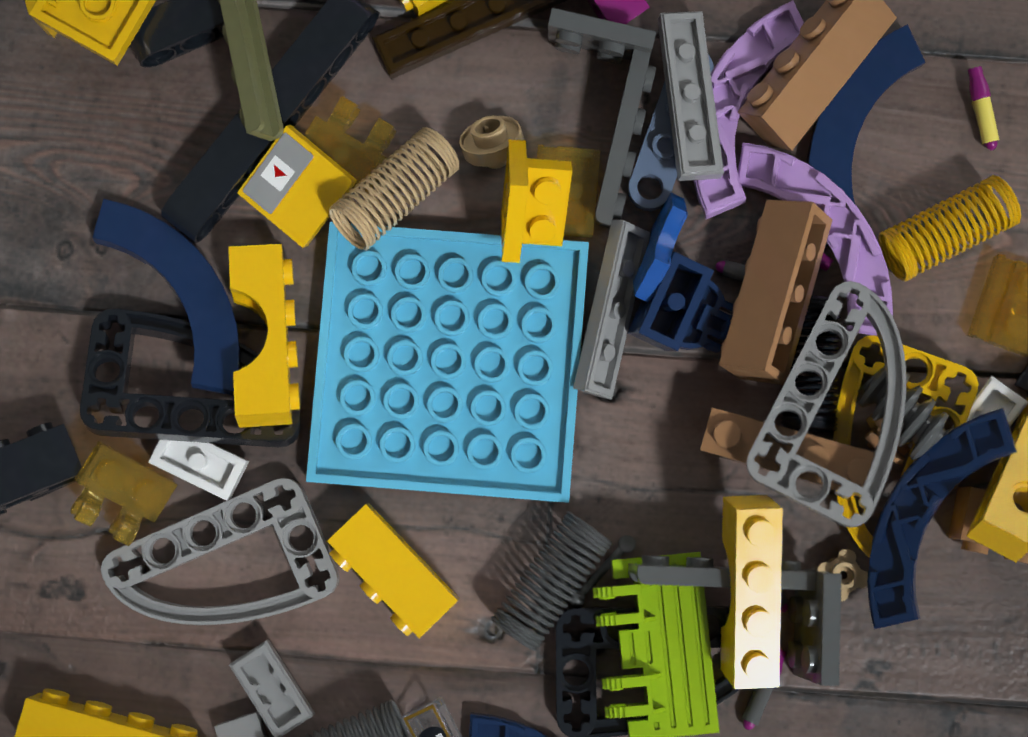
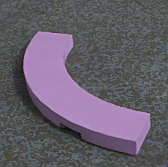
M793 0L772 10L753 23L747 29V32L730 49L728 48L711 72L724 174L720 179L693 180L705 219H709L746 202L735 157V135L740 118L738 111L747 101V95L750 90L756 86L758 81L773 66L777 56L787 50L800 34V28L804 21Z
M742 142L738 168L741 186L770 194L783 201L814 202L833 220L827 243L839 263L844 282L853 281L869 288L883 301L893 316L892 289L888 268L875 234L859 208L826 175L807 163L769 147ZM850 293L847 297L848 315L852 309H862L856 303L858 296ZM866 317L858 333L878 336L873 325ZM847 326L846 329L851 332L853 326Z

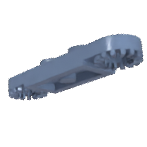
M708 55L710 72H712L714 69L713 61ZM664 83L628 185L630 201L635 207L643 211L660 209L672 192L677 178L666 83ZM651 177V179L655 178L656 181H659L662 192L658 198L648 200L639 194L637 186L644 178Z

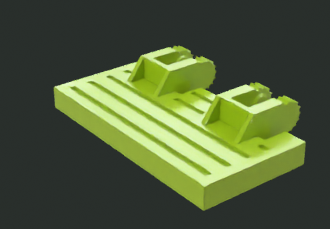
M689 552L657 556H669V565H686V557H701V553ZM642 557L611 560L612 579L630 578L628 575L629 563L642 564ZM633 581V584L593 588L594 598H599L600 600L634 595L636 612L602 613L596 616V626L637 623V628L618 630L620 660L622 669L641 668L642 674L602 678V688L609 691H618L624 688L643 687L645 702L614 703L604 707L605 718L646 715V718L627 720L628 737H680L720 733L704 586L649 585Z

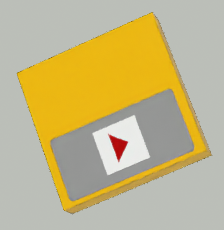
M287 125L282 136L275 140L237 194L298 245L305 248L329 219L330 206L340 198H343L344 194L348 193L358 180L295 127Z

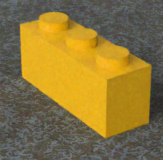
M365 504L327 540L334 548L329 553L332 559L344 571L348 572L351 568L356 571L364 580L359 585L360 588L373 602L378 604L383 600L393 610L394 614L390 616V619L406 636L413 632L418 638H421L460 599L371 504Z

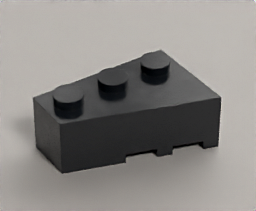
M52 422L38 425L26 432L27 438L10 444L9 439L0 440V515L7 513V508L27 500L34 501L83 479L84 470L64 424L53 427Z

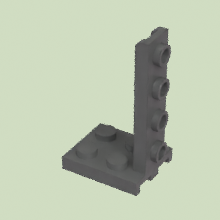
M552 8L548 23V42L556 43V50L569 54H580L581 49L596 52L597 59L614 64H621L622 58L631 60L594 216L595 222L598 225L609 228L612 218L621 220L626 194L618 192L622 176L631 177L636 152L629 151L632 134L641 135L646 110L638 107L642 91L651 92L656 67L648 65L656 31Z
M642 555V564L629 563L628 566L630 579L642 584L731 587L729 567H714V558L686 557V565H669V556ZM782 560L781 589L795 590V596L790 598L788 608L789 619L791 623H794L793 641L789 642L787 650L788 664L790 668H793V675L821 686H839L842 574L801 569L800 561Z

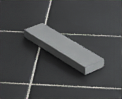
M703 12L660 13L657 20L678 181L720 179L724 174Z
M612 220L573 386V389L606 399H612L635 302L633 279L644 258L650 232L624 220Z

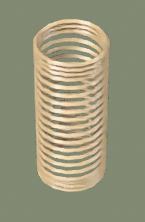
M422 127L410 140L401 145L399 150H395L388 159L379 164L377 169H373L371 174L366 176V179H362L360 184L357 183L354 188L349 190V193H345L343 198H340L330 206L329 214L333 224L353 246L367 251L380 239V235L384 236L386 231H390L392 226L397 224V221H401L403 216L408 215V211H412L414 206H418L419 201L423 202L425 197L430 195V192H434L436 187L441 186V182H445L447 177L450 178L459 170V159L456 152L440 133L432 128ZM427 144L433 147V149L442 157L446 165L438 159V157L429 149ZM418 155L421 156L423 161L434 171L435 175H433L427 169V167L420 161ZM412 159L423 169V171L427 174L430 180H428L421 173V171L415 166ZM407 165L417 173L424 185L413 175ZM402 170L414 181L418 189L407 179ZM397 175L407 184L412 193L401 183ZM392 181L403 191L405 196L399 192ZM369 183L373 184L375 190L370 187ZM387 186L395 193L401 203L388 190ZM382 192L391 200L394 206L386 199ZM353 198L357 200L360 206L354 202ZM372 203L378 208V210L381 212V214H380V213L377 211V209L372 205ZM347 218L354 224L360 234L352 227Z

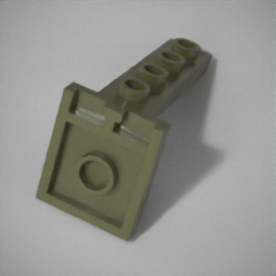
M217 0L221 5L224 20L222 32L229 46L233 64L231 76L238 88L241 103L239 111L241 122L248 134L268 141L276 140L282 136L284 128L257 0Z

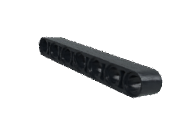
M328 0L271 70L283 128L287 125L296 126L375 26L379 12L364 0ZM238 111L169 197L162 208L161 216L195 243L202 241L240 196L237 192L275 140L268 141L248 134L241 122Z

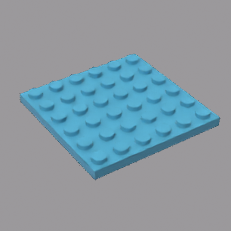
M329 222L306 482L569 503L578 390L573 389L581 353L589 242L563 240L562 246L522 244L520 263L502 262L501 235L392 227L390 231H386L384 236L380 235V239L366 251L353 246L338 231L333 222ZM351 224L352 227L360 234V232L354 226V224Z

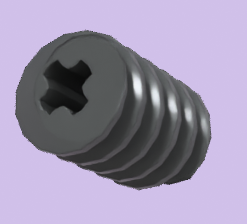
M885 366L857 391H864L859 401L861 407L864 408L874 403L877 404L871 416L875 421L883 418L886 394ZM906 372V384H907V382H908V380H909V378H910V375ZM920 385L906 390L902 433L898 442L900 447L912 442L915 443L909 456L912 460L921 457L953 428L951 427L946 430L943 428L949 417L946 412L933 417L930 415L936 404L933 399L922 403L917 401L923 391Z

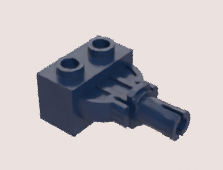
M672 252L671 265L652 299L649 302L641 301L628 334L664 351L692 350L704 347L714 353H719L722 345L708 339L707 336L723 343L727 338L733 315L726 314L721 310L733 314L734 304L726 301L718 286L710 280L714 270L677 252Z

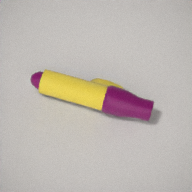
M982 66L968 69L969 91L981 141L987 149L995 150L998 144L997 141L1000 139L992 108L989 85L984 77Z

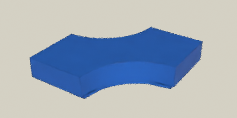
M670 193L653 224L647 250L633 279L634 296L646 302L652 299L671 265L672 252L677 237L688 216L684 198L676 194Z

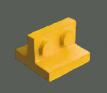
M508 139L501 206L502 262L520 263L522 244L563 245L572 178V161L527 158L525 140Z

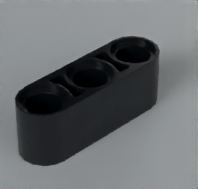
M168 0L152 7L131 42L140 66L149 68L161 65L223 38L222 28L224 20L221 5L217 0Z

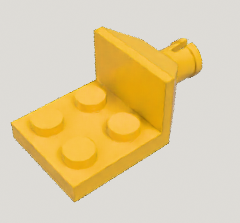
M24 0L28 14L48 35L55 38L57 33L116 66L120 63L156 0Z

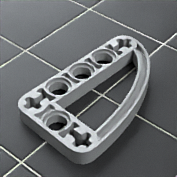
M848 281L837 285L831 292L759 432L746 462L750 477L758 484L848 528L858 527L865 523L872 515L881 496L896 454L906 400V365L900 333L887 306L866 286ZM850 293L858 296L856 303L862 309H852L844 323V325L853 326L852 331L849 332L841 324L826 321L825 319L830 315L836 321L842 308V303L837 298H847ZM867 317L878 335L883 351L886 394L878 443L865 482L861 487L796 453ZM827 331L836 333L842 340V349L835 355L821 353L816 347V338L819 334ZM811 371L819 375L822 381L821 390L815 395L810 396L800 393L795 385V379L800 373ZM784 411H791L797 414L802 425L799 432L793 436L780 434L775 428L774 423L778 414ZM769 434L776 442L790 445L792 449L789 453H786L780 448L775 458V463L780 466V470L778 472L769 471L766 476L758 473L760 465L754 460L757 455L765 457L768 454L772 443L764 442L763 440ZM804 472L815 473L822 481V491L814 498L803 497L796 489V479ZM831 482L840 486L835 492L839 497L848 499L852 494L860 497L858 505L864 509L862 515L855 513L850 519L845 518L842 515L844 507L832 500L829 510L820 506V503L829 494Z
M288 478L273 480L113 550L106 555L101 565V574L105 584L123 604L140 614L154 619L188 625L238 623L287 612L330 595L337 588L340 579L336 563L329 555L330 549L303 487L297 481ZM280 486H283L287 491L294 490L296 497L290 500L291 508L287 510L284 505H276L267 510L272 514V518L266 520L265 508L257 499V495L263 493V500L269 501L279 496L278 488ZM244 502L252 505L256 511V520L248 528L239 527L233 520L235 507ZM202 520L212 523L216 531L215 539L207 546L198 544L193 538V528ZM273 525L299 585V589L241 604L189 606L155 598L142 591L136 585ZM298 525L310 528L314 536L313 544L304 551L295 549L290 543V533ZM160 538L169 539L175 546V556L170 562L165 564L158 562L152 552L153 545ZM141 547L143 560L151 571L146 573V566L144 564L128 571V580H126L124 575L116 576L113 569L119 566L118 558L121 557L123 562L135 560L141 557V554L137 551V548ZM319 549L322 552L323 558L314 559L319 571L328 570L330 573V578L325 581L326 589L322 591L318 585L310 586L307 578L313 575L309 562L305 563L302 567H300L298 558L311 556Z

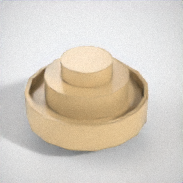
M486 116L466 128L461 134L459 144L463 156L468 163L474 166L497 169L506 165L508 139L524 140V136L517 120L507 116Z

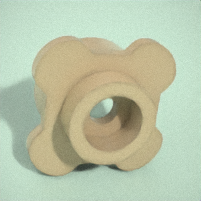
M850 549L840 550L837 557L830 559L828 562H821L817 567V571L829 573L845 571L847 573V577L841 579V601H845L849 593L856 588H865L867 586L868 572L860 569L856 562V554Z

